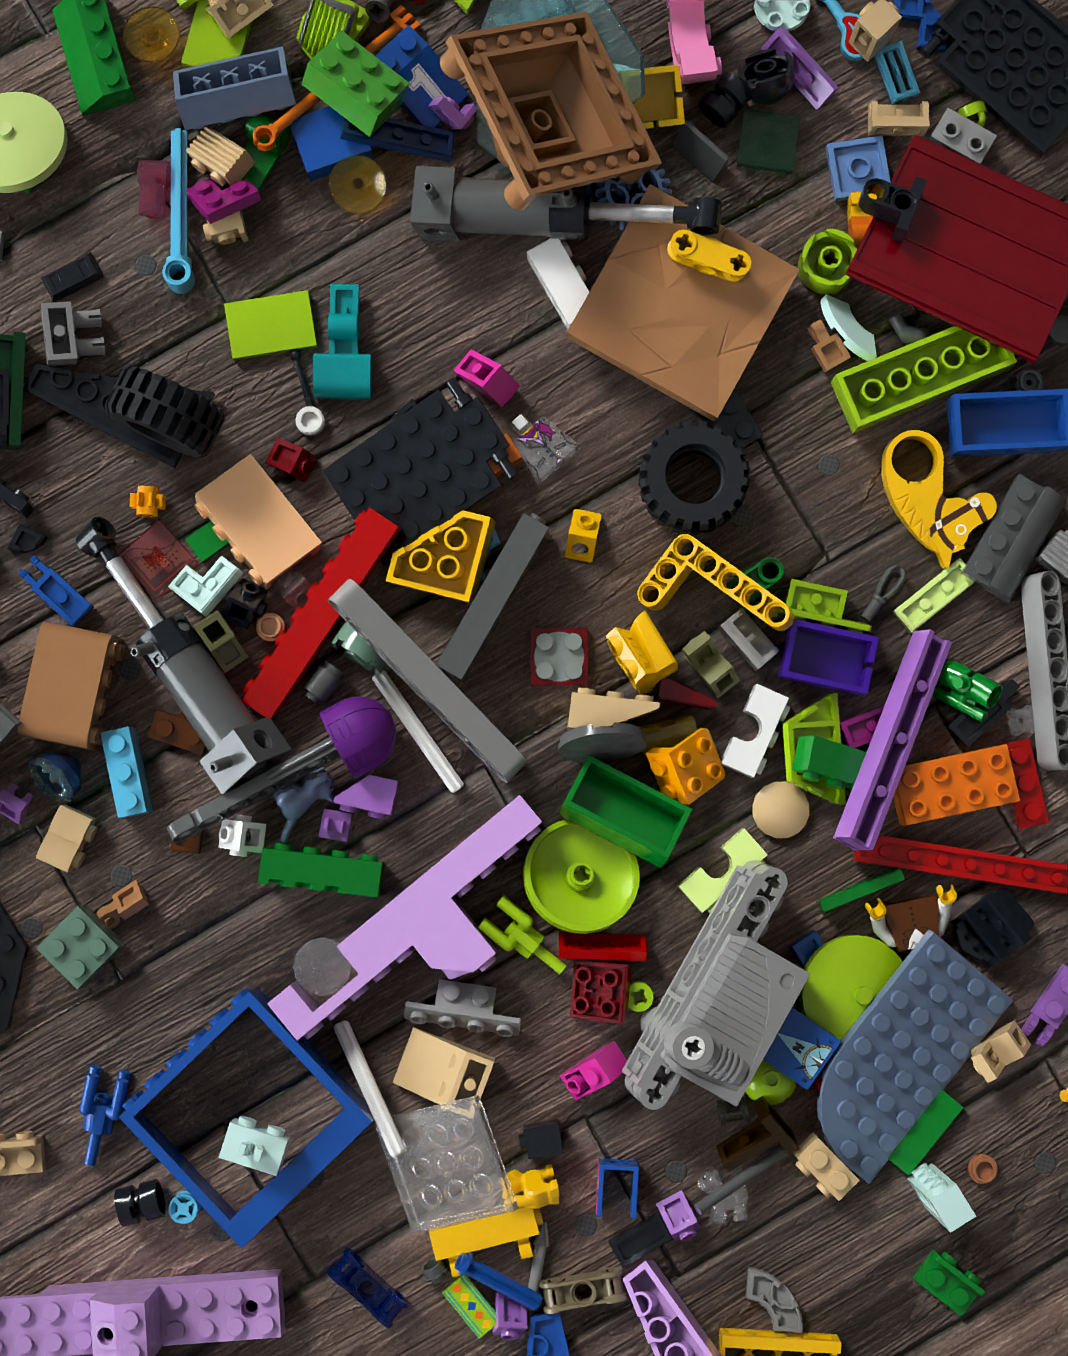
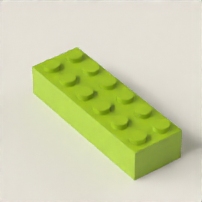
M953 326L840 372L834 376L831 385L852 434L1006 372L1017 363L1013 352L957 326Z

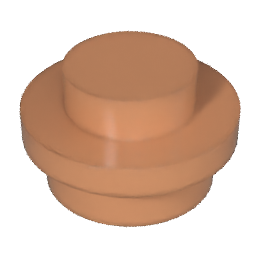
M978 1154L969 1161L968 1173L975 1182L988 1184L996 1178L998 1166L989 1155Z

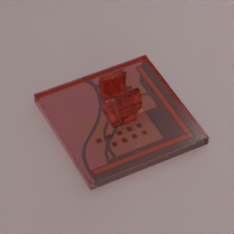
M160 519L119 553V556L132 575L153 599L171 584L186 565L191 567L197 562Z

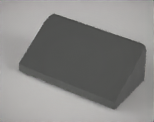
M686 121L673 141L672 146L710 181H715L726 169L729 157L693 124Z

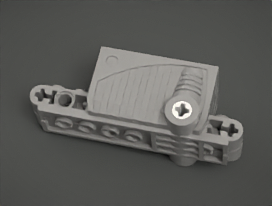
M757 860L749 861L743 867L736 866L661 1002L651 1005L649 1009L643 1012L640 1020L643 1034L623 1067L622 1072L626 1075V1089L646 1108L651 1110L662 1108L670 1096L675 1095L678 1091L681 1076L736 1107L739 1104L810 976V973L757 943L758 939L767 932L769 927L768 921L773 912L780 908L784 900L783 894L787 888L788 881L786 874L781 869Z

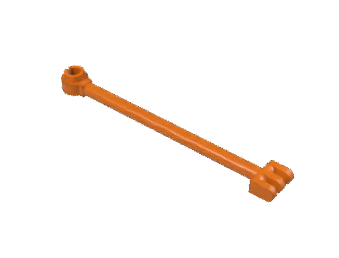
M400 5L389 15L388 21L392 25L368 44L365 49L375 55L407 25L411 24L414 16L408 13L401 19L407 9ZM415 21L410 27L418 32L422 24L419 21ZM310 92L273 124L258 126L253 132L254 146H257L260 151H269L274 148L279 133L316 104L320 98ZM265 138L269 140V143H260L259 141Z

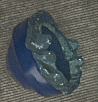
M48 751L29 761L28 767L31 777L34 779V787L41 789L42 797L51 796L63 802H71L74 796L81 790V764L78 759L65 753Z

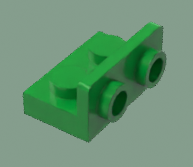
M933 1249L912 1278L962 1317L977 1295L980 1294L983 1297L986 1293L980 1286L982 1280L970 1270L963 1273L956 1267L959 1262L944 1251L940 1255Z

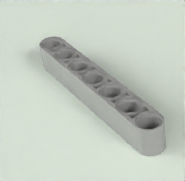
M1045 571L1027 575L1023 578L1021 582V596L1037 760L1039 766L1044 771L1068 770V657L1060 580L1053 571Z

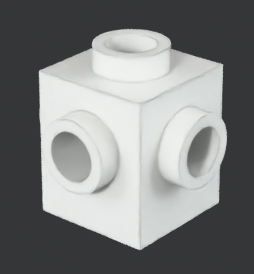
M235 814L234 820L225 819L222 821L219 831L218 848L230 849L229 855L247 857V852L262 853L266 824L251 822L252 816Z

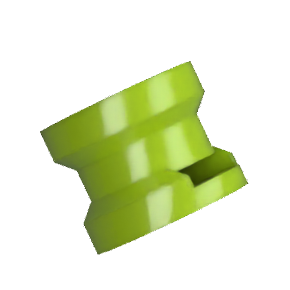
M642 981L631 982L628 1007L636 1012L649 1009L654 999L651 988Z

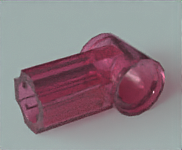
M140 159L137 168L138 183L140 185L138 213L140 216L154 219L164 217L166 187H169L171 179L169 161Z

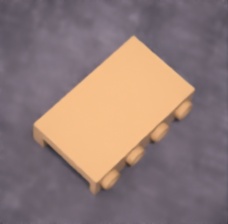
M251 454L195 493L197 504L194 506L198 513L204 519L209 517L215 525L212 527L215 534L221 541L226 539L233 547L230 549L232 555L240 564L243 561L250 569L248 571L249 576L258 586L262 584L265 589H268L275 579L309 554L313 556L321 550L322 542Z

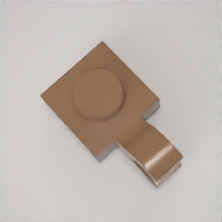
M821 319L807 328L811 337L817 342L811 350L824 373L851 358L839 334L836 333L829 336Z
M135 880L113 894V902L101 907L96 913L99 920H104L107 928L110 930L119 924L120 917L126 920L149 905L143 887Z

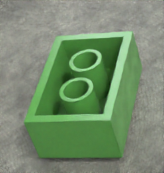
M341 30L308 62L301 85L370 137L402 105L410 83Z

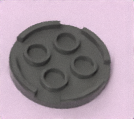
M614 722L613 727L600 726L593 728V724H589L564 733L560 737L558 751L561 757L569 761L584 763L588 755L605 763L626 759L640 753L646 747L644 731L631 724Z

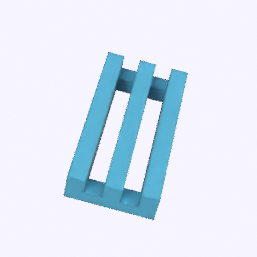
M902 41L884 46L875 55V59L892 105L900 100L905 101L909 97L919 96L920 90ZM894 50H896L910 90H906L900 70L898 68V65L892 52ZM883 54H886V57H887V59H888L890 68H891V70H892L894 79H895V81H896V84H897V87H898V90H899L900 93H897V91H896L894 82H893V80H892L890 71H889V69H888V66H887V63H886V60H885Z

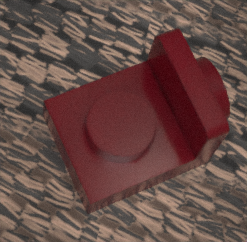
M277 437L265 463L294 476L302 482H306L309 474L313 471L317 457L303 447Z

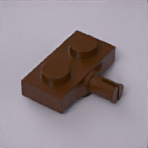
M159 709L156 710L147 736L148 738L204 755L206 746L182 711L178 714H171Z

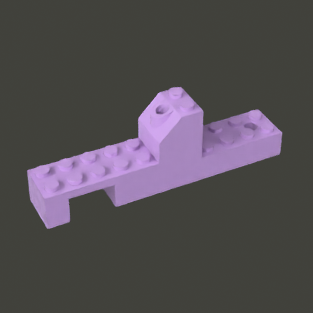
M520 795L517 796L336 946L358 972L354 979L320 1007L298 980L290 984L267 1003L268 1006L297 1041L302 1036L308 1040L324 1026L321 1021L325 1017L331 1021L347 1007L343 1002L348 998L354 1002L369 989L366 985L367 982L373 979L377 983L392 970L389 966L390 963L396 960L400 964L414 952L411 947L412 945L431 968L441 969L448 979L474 972L478 968L482 972L496 961L494 955L497 952V948L478 929L479 926L456 900L454 895L457 894L461 898L474 887L471 881L479 875L484 879L497 868L494 862L502 856L506 860L519 849L516 843L524 837L529 841L541 831L538 825L542 821Z
M282 1269L49 1285L40 1294L0 1297V1356H72L93 1354V1356H155L162 1346L281 1338L286 1329ZM250 1300L257 1304V1309L254 1311L248 1310L246 1306Z

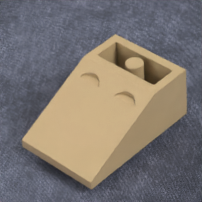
M578 688L577 693L572 692L567 730L593 724V728L600 726L613 727L614 722L626 723L656 712L659 709L660 703L653 702V696L636 695L634 700L624 698L625 693L607 691L606 696L595 695L596 690Z
M413 1027L393 1083L445 1108L474 1118L495 1058Z

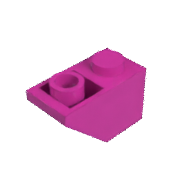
M613 1041L560 1075V1078L574 1099L578 1100L612 1083L623 1073L622 1069L627 1059L616 1042Z

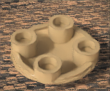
M786 781L773 782L764 786L755 795L752 805L753 818L757 827L765 835L776 839L789 838L798 834L806 825L809 817V802L804 792L797 786Z

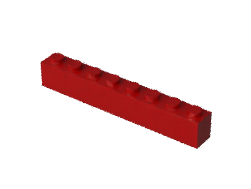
M369 507L367 512L362 510L354 522V525L357 527L351 536L347 534L338 546V549L341 551L335 560L331 558L322 570V573L325 574L319 584L315 582L306 594V597L309 598L303 608L299 606L290 618V621L293 623L287 632L283 630L274 643L277 647L271 656L267 654L258 667L261 672L255 680L251 678L242 692L245 696L242 701L264 717H270L271 720L277 718L342 620V617L329 604L328 599L348 579L353 580L363 588L402 528Z

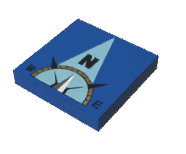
M792 1007L763 1060L808 1090L841 1040Z

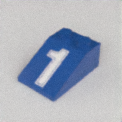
M409 25L375 56L410 83L401 107L419 125L437 128L443 122L428 107L435 97H450L458 105L462 104L469 97V93L457 79L450 78L443 72L438 55Z

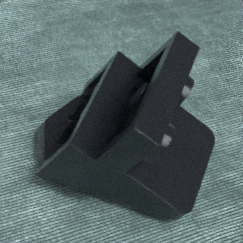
M1001 887L995 892L992 891L951 921L954 925L953 932L958 951L979 963H985L988 968L1004 959L1012 951L1026 944L1032 938L1028 931L1034 926L1032 918L1005 887Z

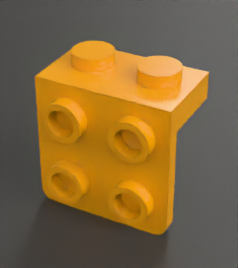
M707 728L698 729L673 748L653 747L646 752L650 768L655 775L660 792L683 805H690L725 778L724 768L720 764L721 760Z

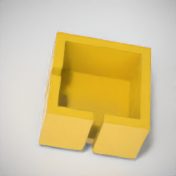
M680 65L620 71L621 81L645 129L654 128L653 120H656L658 127L685 124L683 97H674V92H682Z

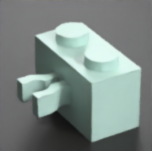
M240 1116L239 1119L234 1118L229 1123L218 1158L277 1176L281 1170L291 1136L286 1135V1130L278 1126L268 1125V1128L256 1125L257 1121L250 1117Z

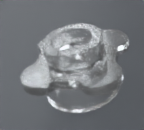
M1025 705L1022 709L1018 710L1011 708L1006 712V718L1010 727L1009 732L1012 736L1016 737L1024 732H1035L1032 706ZM1020 718H1023V719H1024V723H1023V724H1021V723L1019 722V719H1020Z

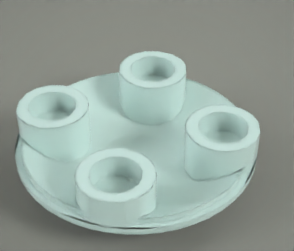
M755 0L754 11L759 22L766 28L776 31L779 27L784 26L787 31H792L801 26L807 19L810 11V0Z

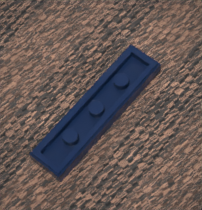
M342 116L340 139L450 162L453 158L455 132L388 118L369 137Z

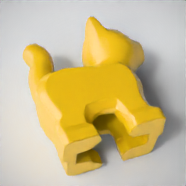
M552 1164L546 1165L543 1169L529 1170L526 1173H521L514 1169L502 1176L503 1197L507 1198L505 1205L510 1208L527 1206L539 1209L547 1205L559 1204V1187L557 1180H553L554 1171ZM521 1191L524 1193V1195H516Z

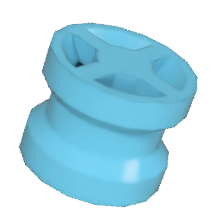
M183 1190L171 1200L169 1215L176 1223L186 1224L193 1221L202 1206L187 1190Z

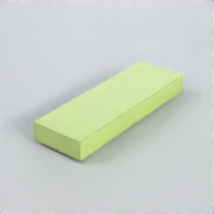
M958 558L948 568L892 611L910 634L975 583L961 574L966 565L961 558Z

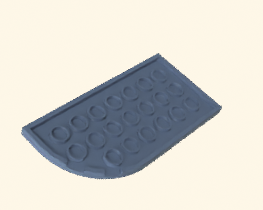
M929 929L842 1038L840 1044L825 1064L821 1074L823 1081L820 1096L817 1097V1114L825 1135L824 1139L833 1153L848 1168L869 1184L941 1089L944 1090L971 1055V1050L980 1044L1013 1002L1012 998Z

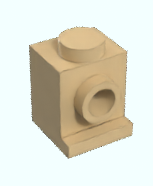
M241 210L212 224L208 221L207 224H203L207 241L213 240L215 244H231L236 241V238L240 237L243 242L249 241Z

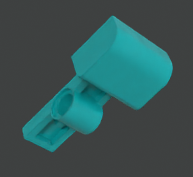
M330 284V313L328 316L329 354H313V395L315 399L372 400L373 357L371 354H359V284Z

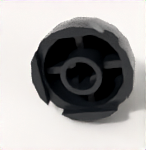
M776 49L759 51L748 56L745 59L746 64L742 68L740 65L738 67V78L742 80L750 100L760 104L771 105L777 103L790 93L795 83L793 57L786 51H784V55L777 54Z

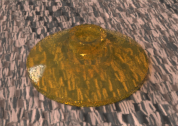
M149 6L136 10L129 16L123 28L125 46L135 58L141 61H161L174 52L179 42L180 32L175 18L168 11L159 7ZM150 36H158L157 40L153 42L149 41Z
M352 155L342 159L334 166L329 178V189L334 201L341 208L352 213H365L374 209L381 202L385 194L386 180L382 169L375 161L362 155ZM355 178L363 180L364 185L362 188L354 186L353 181Z

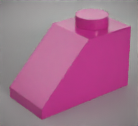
M472 349L453 370L487 400L500 407H503L520 387L502 365Z

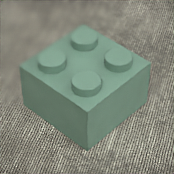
M80 905L36 949L78 990L86 987L126 944L111 929L109 930L106 924L100 921L98 916L87 905Z

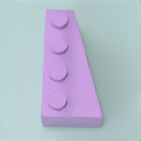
M654 1260L644 1261L623 1278L636 1314L640 1318L645 1330L644 1334L648 1344L651 1345L655 1356H722Z

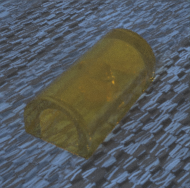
M690 714L638 726L644 731L646 747L641 753L645 755L653 747L673 748L697 731L693 715Z

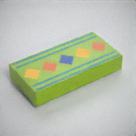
M460 1275L442 1290V1294L479 1339L496 1325V1309L468 1275Z

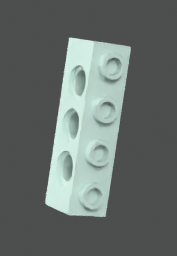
M927 1163L917 1166L911 1172L913 1175L907 1178L924 1207L950 1233L976 1217L957 1184L934 1164L927 1165Z

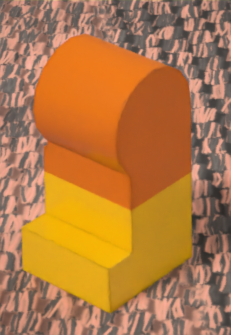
M851 192L847 200L848 233L854 240L856 248L859 247L873 219V216L864 213L859 208L858 201L861 192ZM868 194L872 199H877V195Z

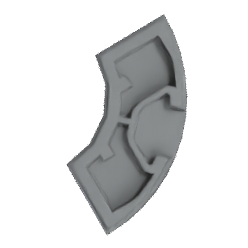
M748 1267L746 1299L758 1302L767 1309L774 1332L803 1334L801 1312L790 1290L772 1274L757 1268Z

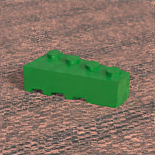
M275 843L274 848H262L258 884L268 885V883H277L283 887H308V889L317 891H337V893L380 897L384 862L378 861L377 855L361 854L360 859L349 858L350 852L332 850V855L320 854L321 848L304 846L303 852L294 851L291 844Z

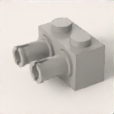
M71 301L41 303L40 312L47 366H71L77 364L79 356L105 355L103 337L77 339L74 332L76 328L102 327L100 309L74 311L71 308Z

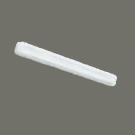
M383 670L380 675L375 674L372 680L450 792H457L464 786L458 774L386 671Z
M346 1020L334 1025V1031L392 1157L400 1156L406 1151V1147L350 1023Z

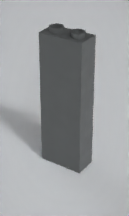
M523 513L436 664L442 672L463 684L549 536V527L545 525L547 521L534 513H531L530 516Z

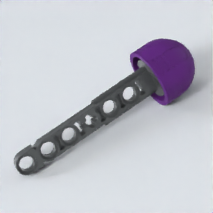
M350 697L319 712L330 736L329 738L201 806L193 813H188L172 822L167 827L173 843L184 842L203 832L202 830L218 824L339 757L342 758L355 779L378 767L389 757L396 741V726L390 712L381 703L367 697Z

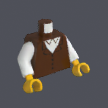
M953 884L950 885L951 889L947 893H943L941 885L936 887L939 896L938 900L936 895L930 894L883 904L881 899L877 898L878 905L875 908H871L868 902L865 903V908L870 914L873 932L887 946L894 947L897 951L909 950V953L928 929L941 937L945 933L951 915L952 903L957 898Z

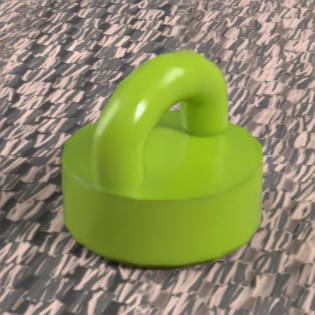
M976 101L962 107L957 113L971 121L979 118L976 124L983 127L986 121L985 113H987V109L983 101Z

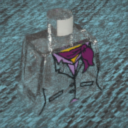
M522 413L510 424L519 434V437L513 444L522 456V463L537 486L578 451L579 445L545 417H541L532 424Z

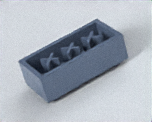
M283 46L173 71L175 101L185 130L192 128L202 129L210 124L218 122L228 123L236 118L245 116L255 117L262 112L285 110L290 106L296 105L292 78Z

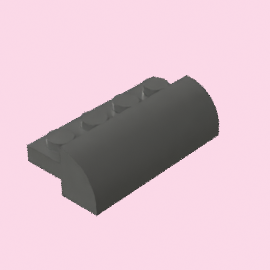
M1021 474L1016 475L961 574L983 586V590L1006 603H1010L1066 504L1065 499L1048 486L1044 488Z

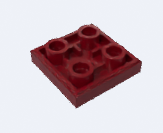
M584 959L574 960L570 1018L621 1025L627 1024L632 965Z

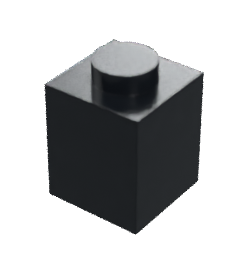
M558 1119L523 1125L524 1134H519L521 1151H527L528 1159L563 1153Z

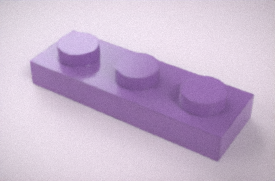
M784 26L779 27L762 46V50L776 49L777 54L784 55V51L789 52L793 57L795 66L794 85L816 110L822 108L839 89L835 82Z

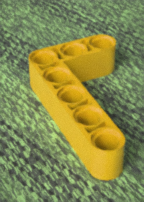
M688 534L679 535L674 539L642 582L637 593L639 601L651 610H661L668 604L691 571L694 570L773 629L784 631L792 626L794 621L792 610L784 602ZM693 543L692 553L682 556L683 546ZM711 559L716 560L715 569L711 572H705V563ZM675 566V576L671 579H665L664 573L666 569ZM732 576H738V586L728 589L726 586L727 580ZM658 589L659 596L657 600L648 602L647 596L649 592ZM756 592L762 593V601L756 606H751L749 604L750 596ZM778 609H784L786 612L784 620L774 623L772 620L773 613Z

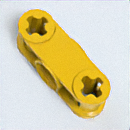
M682 229L675 232L667 246L668 255L675 262L729 282H739L751 268V258L745 251L689 230ZM680 241L685 243L684 251L679 249ZM734 261L739 263V265H738L739 270H738V271H735V270L733 269V268H734V264H733Z

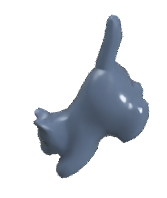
M324 767L306 775L300 784L293 782L274 793V799L287 820L281 831L282 843L285 844L297 819L302 817L316 800L326 799L334 802V781L329 778V774Z

